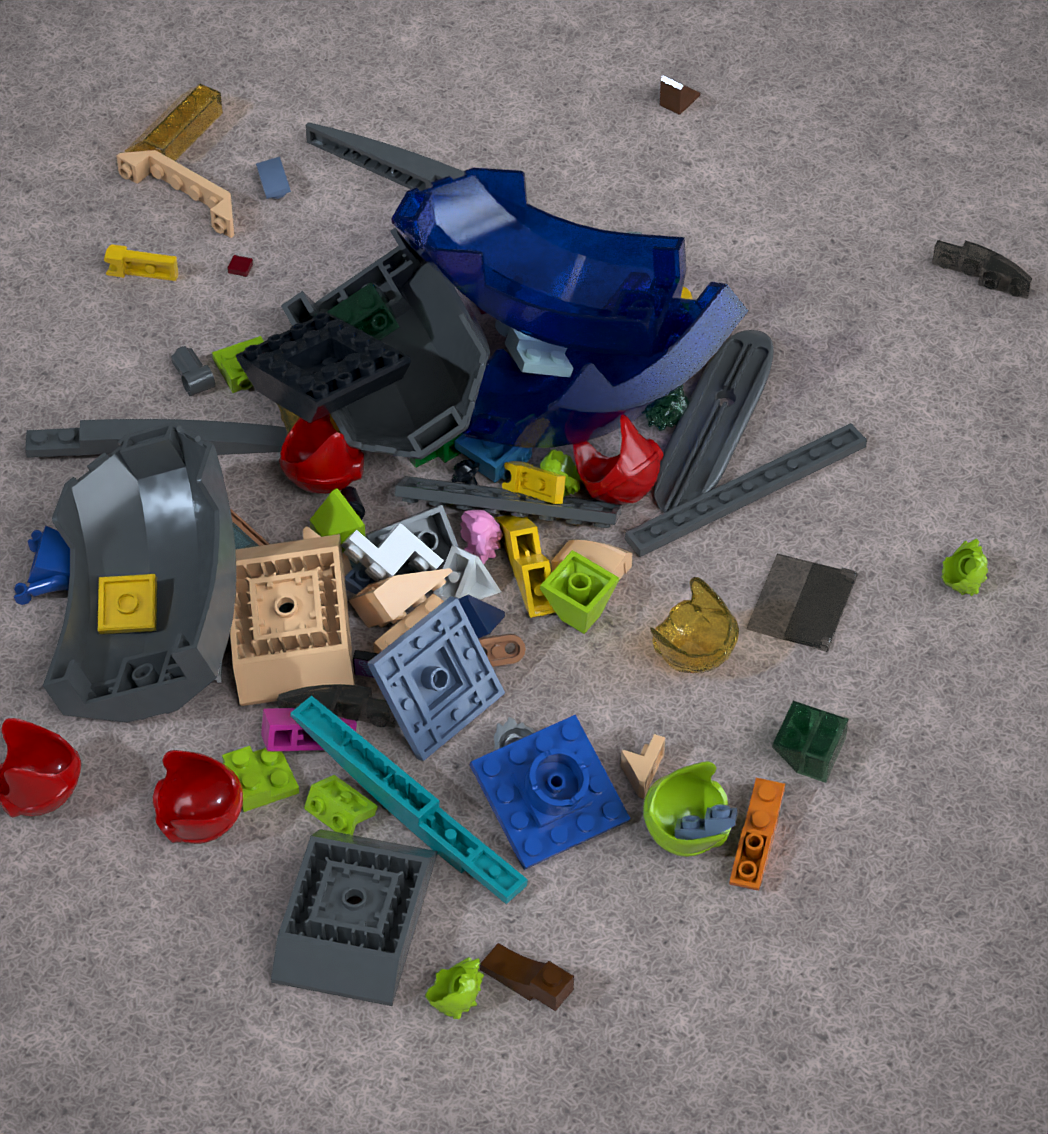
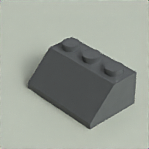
M443 505L429 508L365 534L366 538L377 547L387 534L401 523L444 560L440 566L445 564L451 546L459 547ZM407 559L394 576L416 572L408 565L410 561Z

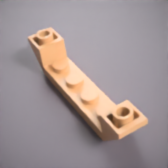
M156 150L126 152L117 155L118 172L124 179H130L138 184L151 173L156 179L164 180L174 189L181 190L193 200H198L210 208L213 229L217 233H223L230 238L234 236L230 192Z

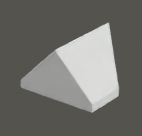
M452 545L443 569L451 568L453 572L445 578L447 582L433 593L443 601L447 600L450 596L459 599L468 594L480 600L500 593L501 590L478 556Z

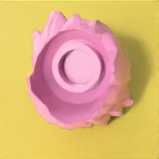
M484 510L465 511L461 516L462 522L460 523L462 527L460 531L461 537L468 543V547L464 548V550L478 556L482 563L485 564L488 558H495V550L501 548L499 540L503 537L502 530L488 512Z

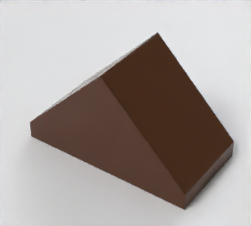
M665 76L661 78L660 106L678 115L683 113L701 95L700 92Z

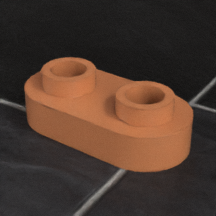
M503 634L478 639L481 646L486 648V655L492 667L517 663L525 655V644L515 634ZM508 643H513L515 645L514 651L506 652L505 646Z

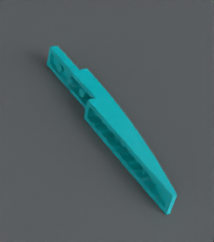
M310 696L290 713V716L367 792L460 873L468 872L505 904H508L527 886V878L439 807V799L313 696Z

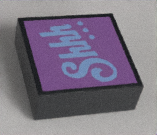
M355 650L353 655L354 675L374 678L367 663L379 653Z

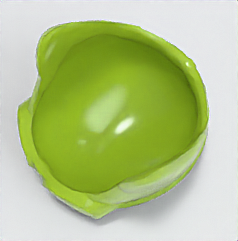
M704 761L680 768L658 779L649 788L644 799L643 817L650 835L666 851L678 856L691 857L702 854L711 848L720 847L727 840L731 828L717 835L690 840L675 838L677 819L690 815L705 819L707 808H712L719 804L728 805L724 789L717 781L711 780L712 775L716 771L714 763Z

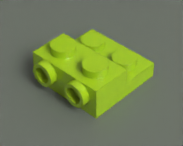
M261 336L212 352V358L232 393L248 390L253 387L237 361L236 355L243 352L250 345H258L264 342Z
M247 746L222 755V764L230 768L241 782L243 789V812L300 793L299 786L282 751H267L266 748L253 752L251 747Z

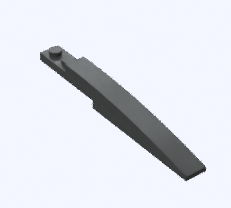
M310 122L306 124L307 143L426 197L431 198L436 192L518 230H521L526 225V207L489 191L488 181L442 162L384 142Z
M181 419L80 420V428L26 430L25 451L27 458L103 454L104 452L110 454L120 446L118 441L125 435L175 421L184 430L189 429L198 434L203 441L208 440L212 442L216 448L217 455L281 452L285 438L292 428L251 423Z

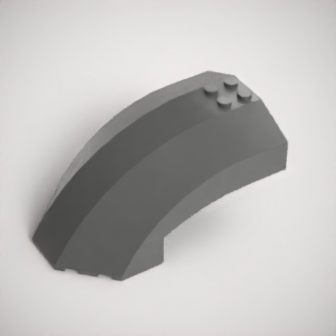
M411 216L390 231L399 246L317 302L311 300L301 291L282 304L281 307L292 326L307 322L318 313L328 312L410 357L411 363L402 379L330 414L350 448L422 460L468 429L490 349L486 337L458 284L426 231Z
M175 421L125 435L118 441L120 446L109 455L105 452L87 465L89 469L87 473L78 480L72 477L64 484L52 516V522L70 548L68 601L58 644L43 687L64 716L127 723L144 720L156 715L169 714L179 710L217 678L231 630L236 599L237 574L233 523L225 481L215 446L208 440L203 441L198 434L191 430H184ZM155 574L157 576L156 631L99 634V577Z

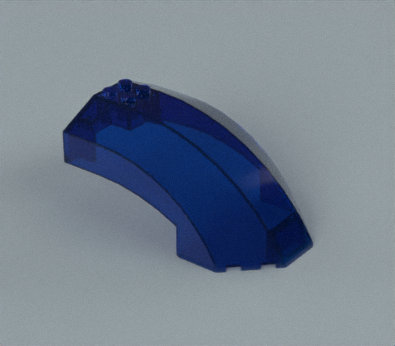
M470 168L464 171V176L456 179L448 176L431 182V187L419 191L418 188L408 190L391 218L392 224L409 245L436 272L474 304L503 324L543 342L572 350L593 353L652 357L664 350L676 322L686 275L685 237L608 231L577 224L551 215L527 203L526 181L523 171Z
M631 273L599 314L579 335L568 343L565 355L573 367L570 377L521 372L504 349L498 348L487 361L469 427L463 434L468 438L523 448H552L578 444L607 435L621 428L620 416L622 414L626 415L631 422L635 421L656 407L702 369L749 310L726 283L710 282L700 296L693 300L665 296L647 274Z

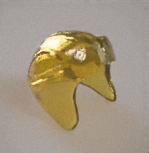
M693 577L690 580L691 600H684L675 605L670 610L667 618L655 629L650 627V631L653 635L652 641L655 651L663 657L671 668L684 673L702 674L718 668L729 659L738 641L739 626L736 618L732 615L722 598L703 579Z

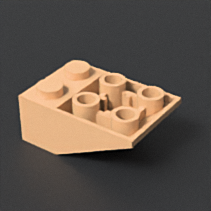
M451 568L391 576L368 584L348 601L368 628L376 625L382 628L390 622L394 624L407 615L405 612L410 606L416 607L427 599L425 594L429 590L435 591L447 582L445 578L453 571Z

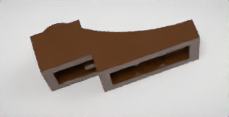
M500 943L480 963V970L527 1000L531 1001L532 998H535L554 1011L561 1006L574 990V976L549 960L547 963H542L529 959Z

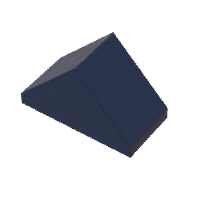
M469 594L458 599L478 639L490 634L505 617V611Z

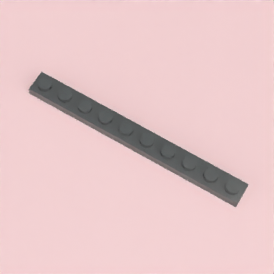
M850 423L626 531L625 540L638 556L642 557L865 448L867 439Z

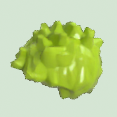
M550 450L541 461L540 469L566 476L564 496H569L570 493L574 495L575 492L580 490L582 483L575 463L571 456L564 454L561 450Z
M974 539L969 543L964 541L952 556L946 557L942 562L941 578L946 586L958 591L961 595L970 594V596L979 593V587L987 579L988 562L985 554H983L982 547L979 546L978 539Z
M467 957L453 965L450 969H440L439 972L435 973L436 980L434 985L428 988L425 994L431 1006L437 1008L444 1015L453 1017V1019H460L462 1012H468L470 1007L477 1006L475 1000L479 991H481L480 985L484 974L478 971L479 958L472 960L470 957Z

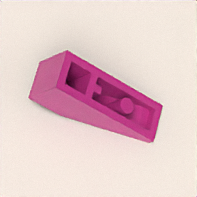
M294 708L263 709L261 736L267 751L324 750L290 716ZM340 718L356 731V721Z

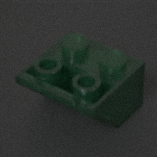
M372 282L327 311L329 314L379 341L400 327L392 308L380 289Z
M792 701L772 748L796 773L826 783L846 740L849 719Z

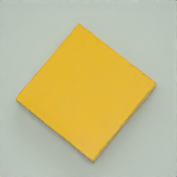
M155 574L99 577V634L156 631L157 576Z

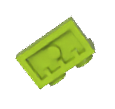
M332 775L311 785L304 808L335 832L353 835L356 824L375 816L378 806L336 775Z

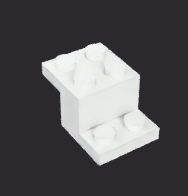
M401 523L393 528L377 547L357 530L342 544V547L345 549L344 554L351 561L362 563L367 568L365 572L375 581L394 576L407 559L410 561L408 565L416 573L436 570L444 561Z

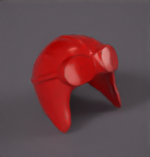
M330 414L312 423L302 418L297 420L285 438L280 452L279 464L285 476L299 488L310 493L329 494L337 488L342 490L353 481L362 479L364 453L360 449L348 446L344 435L334 429L330 421Z
M624 414L620 416L622 441L620 454L617 456H604L585 439H575L573 442L576 468L592 498L613 505L636 503L649 493L658 478L660 462L663 459V451L653 439L646 440Z
M17 718L6 719L1 727L3 738L7 744L6 759L0 764L1 807L12 818L20 815L38 816L56 810L71 797L77 786L82 765L79 753L55 732Z
M170 750L165 753L162 761L167 773L165 778L157 782L153 793V807L156 813L155 821L159 829L172 843L201 844L221 837L234 825L242 809L243 789L238 776L218 760L201 753L182 750Z

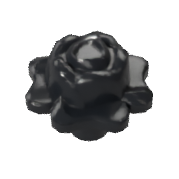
M467 459L457 463L453 468L452 483L465 482L466 484L477 485L478 482L474 476L480 469V463H472Z

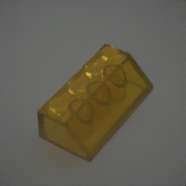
M201 83L184 92L125 150V153L156 150L176 161L223 114L221 92Z

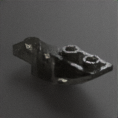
M937 240L934 246L932 264L944 269L958 271L968 276L979 277L978 285L988 289L1008 293L1015 297L1029 298L1032 278L1008 258L991 249L966 240L962 247Z
M344 684L317 685L291 690L279 694L277 698L278 708L296 709L310 696H313L337 717L372 723L377 727L388 726L395 728L397 723L387 701L372 698L371 687Z

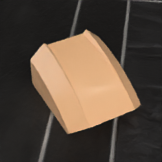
M569 540L551 561L553 572L573 550L616 575L620 580L632 567V553L601 542Z

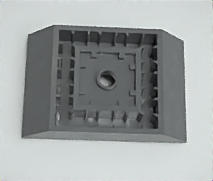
M323 829L312 834L277 936L271 983L393 1006L437 858V851ZM352 896H358L363 899L356 905L346 902Z

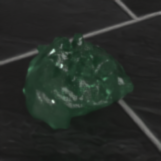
M669 381L654 388L649 393L645 404V415L649 427L654 425L659 431H662L667 426L670 428L674 425L677 426L679 419L689 405L688 397L684 394V385H678L677 381H674V383Z

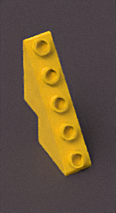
M511 514L495 517V521L502 530L503 537L501 539L529 617L555 613L540 590V585L551 574L549 560L541 553L537 526L527 517H516Z

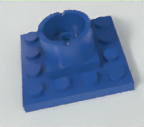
M576 714L477 758L469 764L524 870L625 824L631 819Z

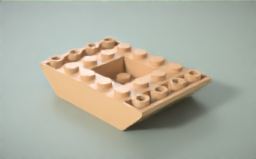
M340 534L236 549V599L230 639L232 664L240 705L246 706L356 690ZM284 603L294 604V608L288 613L280 612L279 608Z

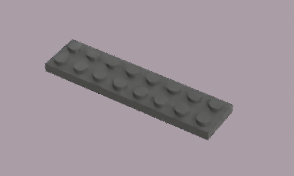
M404 476L395 487V496L402 497L404 502L417 503L418 500H427L433 506H446V503L457 504L456 508L472 510L473 507L484 508V511L494 514L500 513L501 510L511 511V515L516 517H528V514L539 515V519L554 521L556 517L565 518L566 522L570 524H583V521L594 522V526L600 528H610L611 525H615L622 509V505L565 496L563 497V504H553L503 488L452 483Z

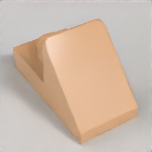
M654 734L650 744L643 746L641 755L626 750L621 751V768L640 798H645L664 756L665 737Z

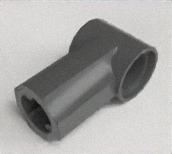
M186 346L177 348L171 359L181 376L183 386L188 395L193 396L214 388L215 379L209 366L202 365L192 348H187Z

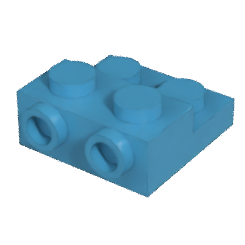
M491 411L455 440V449L475 463L479 462L480 469L478 472L496 483L501 478L506 480L511 476L510 471L504 468V463L509 461L527 463L532 456V438Z

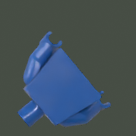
M45 526L43 532L34 530L31 534L32 539L27 541L30 550L35 552L27 581V583H30L29 587L24 583H18L14 587L16 592L14 599L17 604L25 605L29 603L32 598L31 595L35 597L49 592L69 590L70 548L59 531L51 527Z

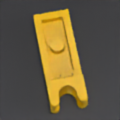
M113 244L108 246L104 256V261L110 263L106 272L108 276L124 278L125 274L176 281L179 274L176 256L127 250V246Z
M521 461L504 463V468L511 473V481L509 483L503 482V489L528 495L549 503L563 504L566 476L540 469L532 464Z

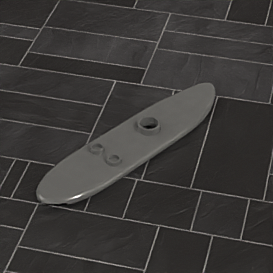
M744 330L732 335L717 349L704 369L663 452V459L660 462L658 478L654 484V495L658 507L664 513L715 489L721 480L770 374L774 348L770 336L758 330ZM729 398L734 401V404L727 406L728 402H724L721 406L719 399Z

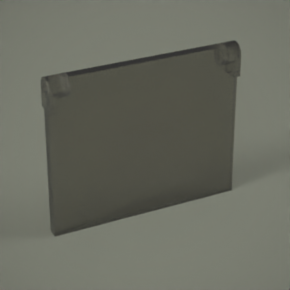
M777 553L747 625V630L828 652L858 573L846 568L838 569Z

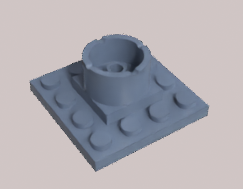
M450 596L367 663L415 757L421 761L426 760L505 694L457 597Z

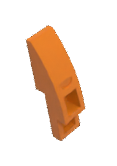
M756 777L729 881L730 885L760 890L778 824L779 812L785 791L784 783Z

